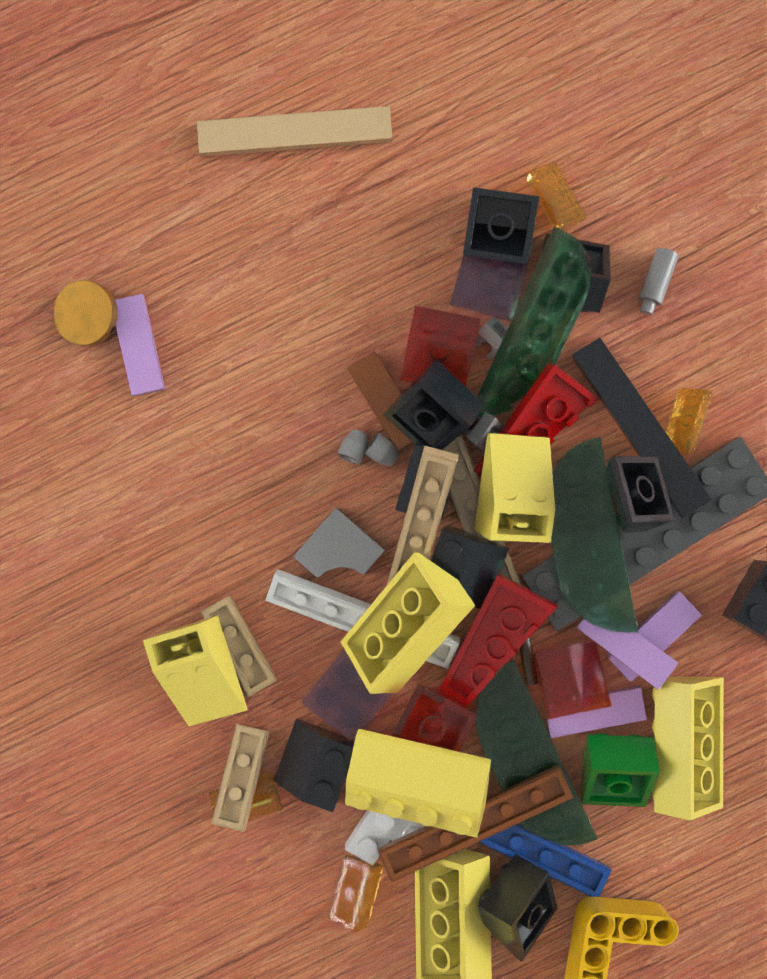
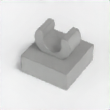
M494 316L478 331L481 336L476 339L474 346L477 348L483 342H488L492 346V350L486 357L492 359L498 353L503 354L518 338Z
M487 412L483 416L477 415L475 421L478 423L473 430L467 429L463 432L467 439L484 454L487 433H500L504 427L494 416Z

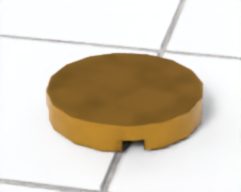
M89 280L75 281L67 285L58 295L54 305V321L58 332L67 341L80 346H95L105 341L110 336L109 332L112 327H115L118 320L117 304L113 295L102 285Z

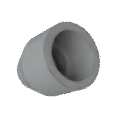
M353 429L343 439L337 455L348 462L360 465L367 450L368 435Z
M380 433L376 434L364 453L374 462L391 467L399 456V452L393 443Z

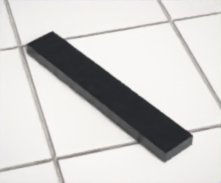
M599 337L574 353L571 358L638 456L658 457L670 503L681 519L711 501L712 499L602 339Z

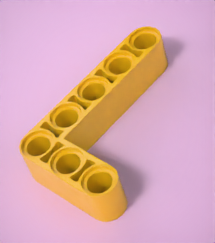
M594 896L586 897L578 903L575 911L564 979H607L613 942L666 946L673 943L679 933L678 925L664 907L657 902ZM599 915V917L596 920L592 921L594 917Z

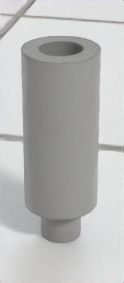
M665 248L656 249L639 296V300L643 302L640 309L641 313L652 315L655 306L662 305L679 258L676 252Z

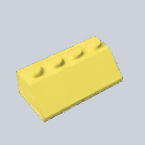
M413 553L342 639L341 644L370 694L398 693L474 608L475 604L456 578L420 553Z
M671 676L667 678L659 690L655 687L653 688L652 696L655 702V719L652 730L655 735V748L660 771L652 791L655 813L691 821L723 808L724 677Z
M358 729L346 779L345 805L477 838L486 805L491 759Z
M463 849L458 854H452L415 871L416 979H492L491 931L483 924L478 909L481 895L485 890L490 889L489 855Z

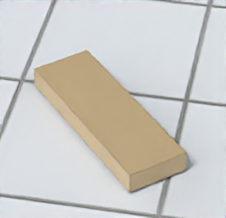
M231 595L201 611L204 619L218 615L238 680L248 697L277 681L275 673Z
M236 724L211 824L242 832L246 831L269 731Z

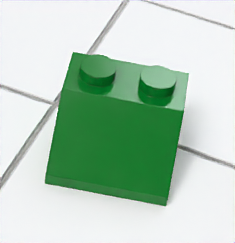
M605 733L588 734L582 752L581 804L646 807L660 773L654 737H641L639 735L613 736Z

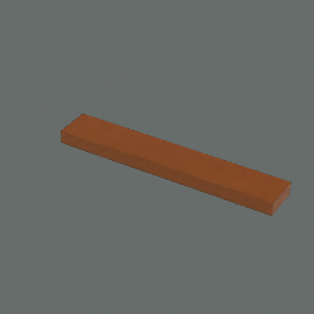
M556 765L487 797L477 838L432 826H424L379 847L378 853L391 882H394L574 797L560 766Z

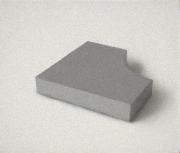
M335 508L293 557L317 578L327 570L338 567L351 568L364 575L385 550L339 509Z

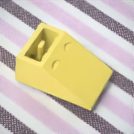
M487 433L474 530L489 540L550 543L555 516L550 438Z
M218 615L164 631L143 640L154 675L188 726L248 710Z

